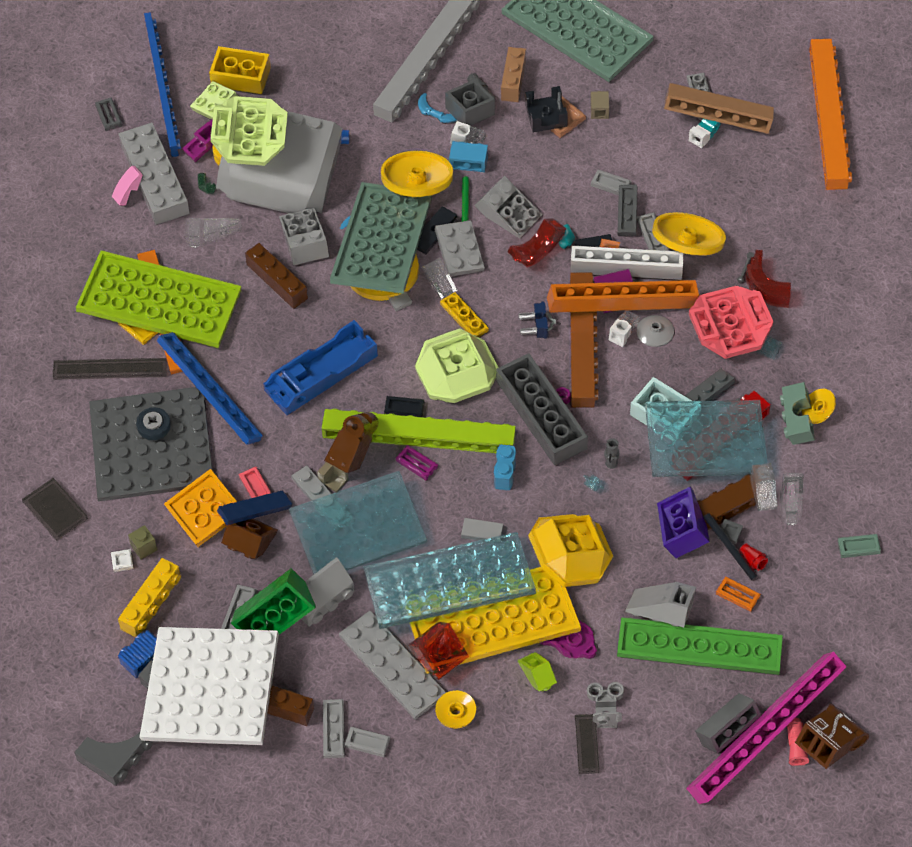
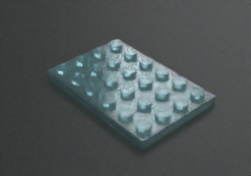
M760 400L646 402L645 410L652 477L751 475L755 472L759 475L768 474Z
M400 471L289 508V513L313 575L336 557L347 571L427 543L426 536Z

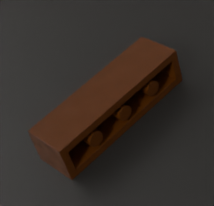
M260 243L245 252L247 266L293 309L308 299L307 287Z
M755 472L751 475H745L740 481L730 483L723 490L715 491L706 499L698 500L697 502L703 517L710 513L715 521L721 524L724 519L728 520L768 499L770 489L759 474ZM705 520L707 529L710 530L711 527L709 526V524H708V523L706 522V520Z
M271 685L267 714L307 726L314 711L313 698Z

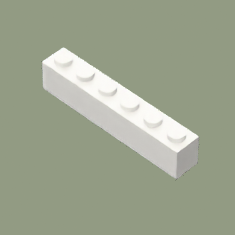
M572 246L571 273L593 272V275H605L629 269L631 277L682 280L683 253Z

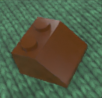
M253 518L227 525L221 543L232 551L244 553V556L247 558L256 559L264 554L277 534L278 529Z

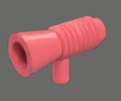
M794 718L787 725L790 746L789 764L792 766L809 763L807 753L795 744L803 728V723L799 718Z

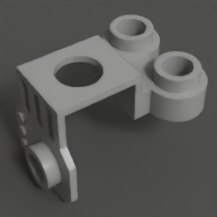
M613 682L609 684L607 690H603L602 685L599 683H591L587 687L588 698L596 703V713L593 714V722L596 723L597 728H617V723L622 721V713L616 712V700L621 699L624 694L622 684ZM617 691L619 694L613 695L612 692ZM597 692L598 695H592L591 693Z

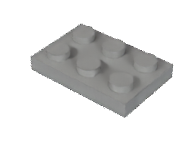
M471 220L435 227L448 277L484 271L485 267Z

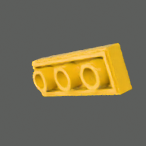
M456 292L440 301V305L466 332L480 337L489 331L487 325Z

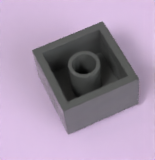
M474 79L445 92V108L459 122L471 126L495 115V98Z

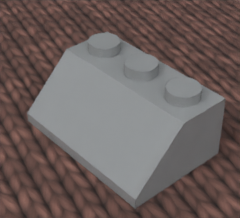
M337 557L305 581L316 608L301 619L308 627L313 623L317 624L327 612L334 611L341 601L347 600L353 595L354 583Z

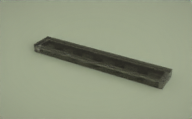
M167 358L54 360L53 380L166 377Z

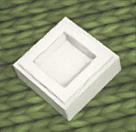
M131 549L111 552L114 572L134 569Z

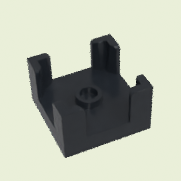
M560 86L551 88V97L534 99V91L525 92V107L533 133L568 127V113L566 107L563 108Z

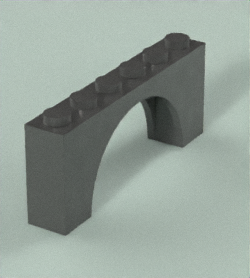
M152 660L139 674L141 684L147 689ZM140 732L128 740L117 743H102L87 737L74 753L77 761L116 786L119 781L122 782L127 777L128 770L132 765L136 766L138 764L141 754L145 750H149L154 741H141Z

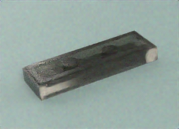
M593 714L575 715L578 773H599L596 723L593 722Z

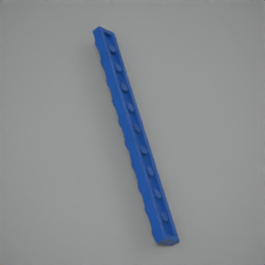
M151 12L144 13L171 156L177 157L179 156L178 149H181L179 138H175L178 135L177 125L172 123L176 122L174 111L170 112V108H173L172 100L167 98V95H170L169 85H165V82L168 81L166 71H162V68H165L164 59L159 57V55H162L161 45H157V42H160L159 34L154 32V29H157L156 19H152Z

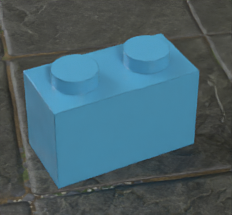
M452 141L449 162L453 169L485 172L488 159V145Z

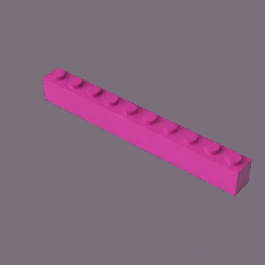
M834 651L824 654L762 716L749 726L686 788L699 804L709 802L846 668V665Z

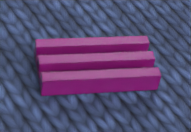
M408 445L396 457V462L426 481L433 474V471L438 468V464ZM407 452L410 453V454L413 455L414 457L418 458L419 460H421L422 462H424L425 464H427L428 466H430V468H427L426 466H424L423 464H421L418 460L413 459L412 457H410V456L407 455L406 453H407Z

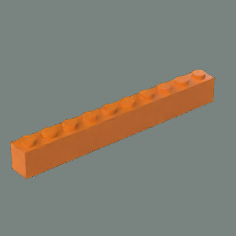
M811 39L809 53L826 190L848 189V183L852 182L851 171L848 172L850 157L846 156L848 154V143H845L844 140L846 139V129H843L845 117L841 115L843 101H839L841 87L837 85L839 84V73H836L838 62L837 59H834V56H836V46L832 45V39Z

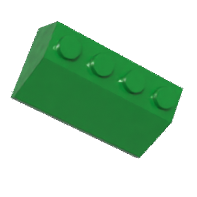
M291 568L237 608L231 624L239 630L278 631L280 635L314 610L316 605L306 582Z

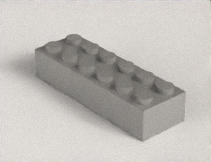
M153 123L118 133L120 144L129 166H135L143 175L139 188L155 225L190 214L188 201Z

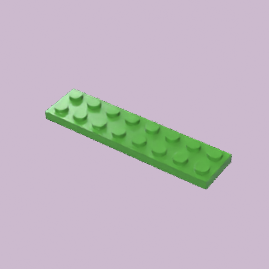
M621 617L617 657L779 675L783 635L686 624L683 628L672 626L665 622Z

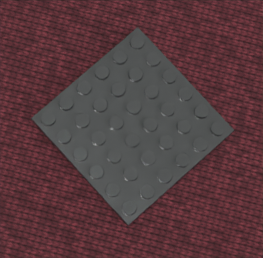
M196 387L89 401L98 502L180 491L209 469L212 470L204 395ZM158 407L168 413L171 427L168 434L162 439L147 440L138 433L136 427L137 417L145 409Z

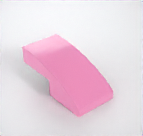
M131 166L124 173L112 194L114 200L121 206H126L131 190H138L143 176L135 166Z

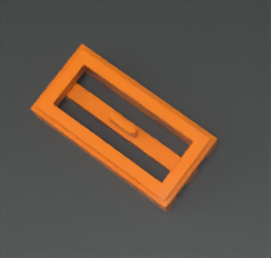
M726 576L716 590V595L750 612L761 596L760 593ZM728 584V585H730V586H732V587H734V588H736V589H738V590H740V591H742V592H744V593H746V594H748V595H750V596H752V597H754V598L751 599V598H749V597L743 595L741 592H739V591H737V590H733V589H731V588H729V587H727V586H725V585Z

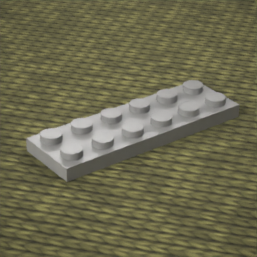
M371 611L339 633V637L415 720L432 708L438 699L446 693L429 674H426L425 669Z

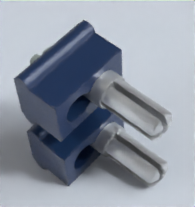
M544 301L534 303V312L519 313L520 320L535 319L536 327L520 329L521 335L536 334L537 338L547 339L548 331L552 330L553 325L556 324V319H553L549 313H546ZM546 316H548L549 319L553 321L550 324V328H548Z

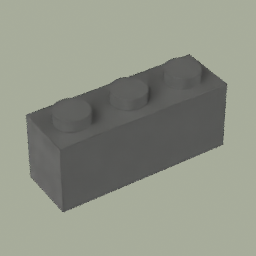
M738 693L695 732L703 747L718 754L762 715L755 700Z

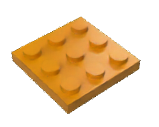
M209 469L166 501L164 505L194 544L199 547L227 526L217 512L218 507L237 501L214 472Z

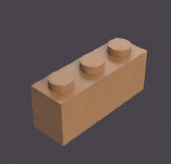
M508 47L501 84V101L519 102L526 64L525 48Z

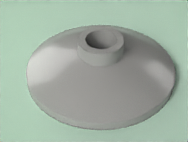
M647 316L637 325L636 331L639 340L651 347L666 345L674 335L672 323L662 316Z

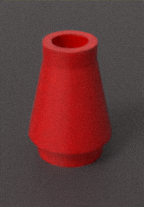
M748 543L741 546L739 552L744 556L752 569L760 571L767 565L768 558H766L765 553L751 547Z

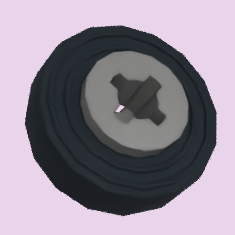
M151 407L139 414L136 427L138 433L143 438L159 440L170 431L171 420L165 410Z

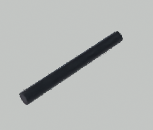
M710 513L706 514L703 518L752 581L757 577V574Z

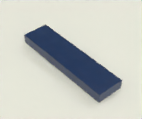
M282 490L219 506L217 512L226 525L288 510L291 509L293 504Z

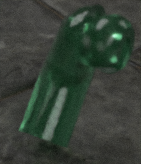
M199 173L197 175L199 190L206 194H213L216 190L215 183L212 185L211 182L207 183L206 174Z

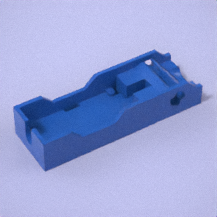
M353 320L339 329L334 338L317 349H308L274 371L268 380L263 383L264 391L287 416L378 356L377 344L369 335H366L365 339L363 329Z

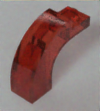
M554 218L544 219L535 235L529 241L521 245L510 246L507 252L512 255L513 260L522 263L526 267L533 266L555 248L567 228Z
M755 250V257H751L750 264H747L746 282L751 291H760L765 303L768 305L789 308L791 283L777 282L768 278L762 270L763 250Z

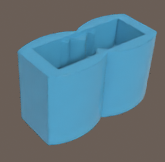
M500 445L496 452L497 463L494 467L495 489L510 490L513 486V472L516 467V450L514 446Z

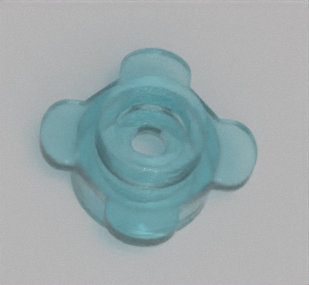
M592 474L590 477L587 475L583 476L586 478L584 485L596 492L599 487L604 488L600 484L601 480Z

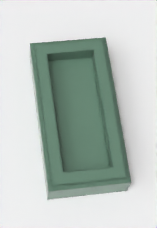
M877 534L838 538L841 558L881 553Z

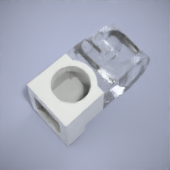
M457 121L451 134L450 144H452V141L484 144L487 134L481 129Z
M625 310L611 326L609 341L624 347L628 337L636 329L640 316Z

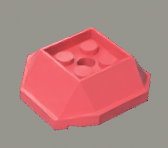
M739 286L700 295L689 310V317L701 345L725 359L760 350L773 326V319L761 292L751 291Z

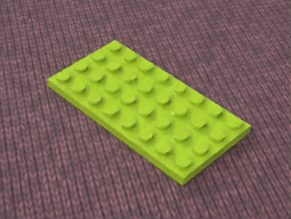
M101 250L76 305V312L162 334L173 332L177 338L219 348L242 289L239 285Z

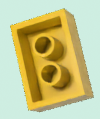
M218 46L209 72L210 81H214L231 90L262 94L271 69L270 57L266 53Z

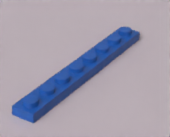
M173 332L159 335L157 342L163 350L167 352L246 445L259 442L263 435Z

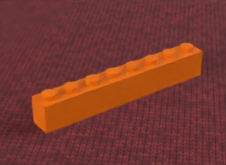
M696 280L551 284L547 301L550 313L691 308L699 297Z

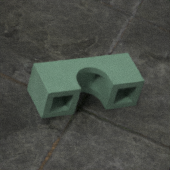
M805 383L782 387L783 395H780V400L785 411H782V417L787 426L784 428L786 439L789 438L792 445L814 441V427L809 415L798 416L800 411L811 408L809 391Z

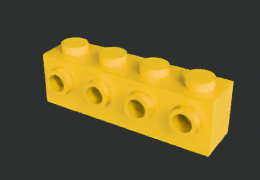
M164 558L160 559L119 616L118 622L122 631L137 637L146 629L149 621L156 615L159 607L168 598L171 590L179 583L181 574L178 565Z

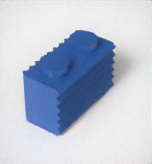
M149 630L137 635L134 642L130 646L122 648L118 655L120 664L135 678L139 676L151 660L153 661L157 638Z

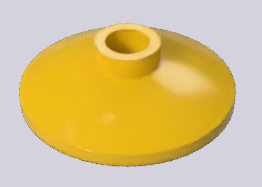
M828 389L815 390L809 395L811 408L802 410V416L809 415L812 423L818 424L831 416L836 406V398Z
M454 690L443 694L438 699L435 712L438 720L444 726L457 729L465 727L473 721L476 715V704L469 694ZM454 710H458L460 713L453 714L452 712Z

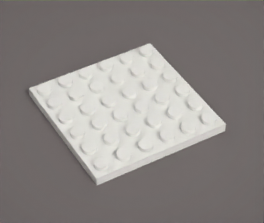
M159 627L140 731L141 741L263 745L279 637L278 631Z

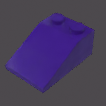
M691 486L657 503L663 546L675 558L710 542L705 520Z

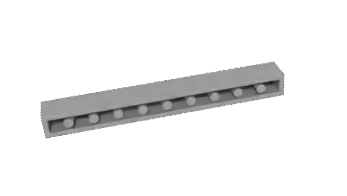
M479 0L448 1L374 102L373 110L375 116L391 123L395 118L400 117L403 107L409 104L413 93L416 94L418 92L421 82L426 81L429 71L436 67L437 60L444 56L448 45H452L455 35L459 34L463 24L470 20L471 13L478 9Z

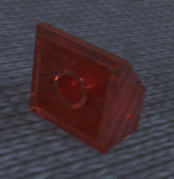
M445 622L436 623L408 645L418 662L437 680H440L469 657L451 625Z

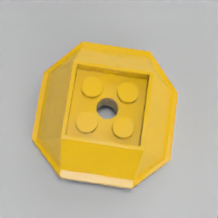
M569 514L539 517L528 535L541 568L557 579V582L562 587L598 583L613 558L612 551L600 524L594 522L590 515L577 516Z

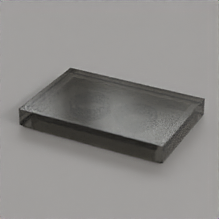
M54 478L22 498L24 505L56 541L88 519L84 511Z

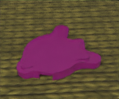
M580 620L581 631L540 642L542 645L556 648L559 653L568 658L591 659L597 653L592 629Z

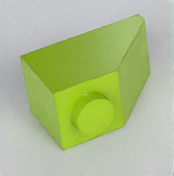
M536 652L517 660L532 687L536 690L546 691L557 683L549 661Z

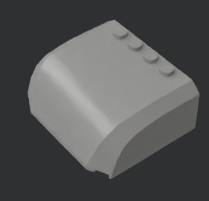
M287 111L285 148L265 166L227 163L223 156L221 157L216 189L226 193L229 199L285 213H295L315 208L316 212L322 213L340 152L343 128L332 121Z

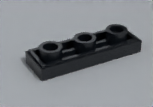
M441 206L423 228L417 250L427 255L438 241L435 227L453 223L457 218V214Z

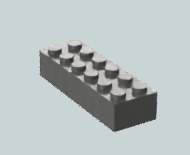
M529 353L496 369V382L554 465L588 449V436Z

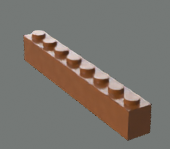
M593 272L570 273V284L594 283ZM597 311L570 312L571 408H594L595 401H598V389H595V385H598V373H594V369H598V357H594V353L598 352V343L594 342V337H597V326H594V322H597Z

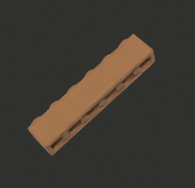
M673 83L669 84L664 105L666 110L767 134L769 133L774 114V107Z

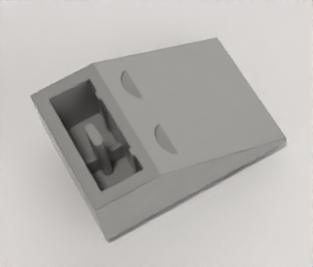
M506 176L501 178L474 205L486 218L518 238H521L542 216V213Z
M315 208L279 216L293 265L329 257L327 241Z
M673 582L635 589L625 612L631 613L634 616H642L653 621H661L672 626L684 628L693 606L696 587Z

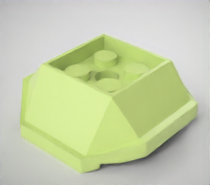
M234 96L222 104L214 106L211 143L227 163L265 166L285 148L288 112L272 99Z
M460 328L426 340L415 365V370L429 398L456 403L489 391L496 379V369L499 368L485 340Z

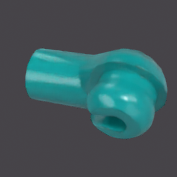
M569 224L561 227L564 236L559 241V245L562 249L567 248V246L570 247L575 241V235Z

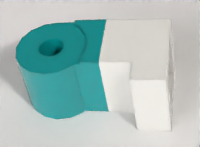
M703 118L696 127L693 126L690 129L689 141L703 148L718 131L721 122Z

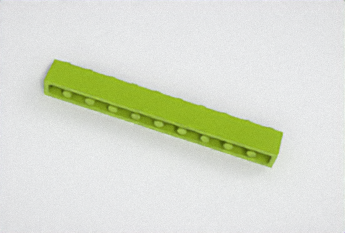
M325 409L321 428L323 438L335 439L347 417L364 412ZM371 412L378 419V427L372 435L371 442L485 453H496L500 445L514 446L515 426L509 424L500 425L489 422L478 423L469 420L455 421L452 419L444 420L432 417L421 418L412 415L399 416Z

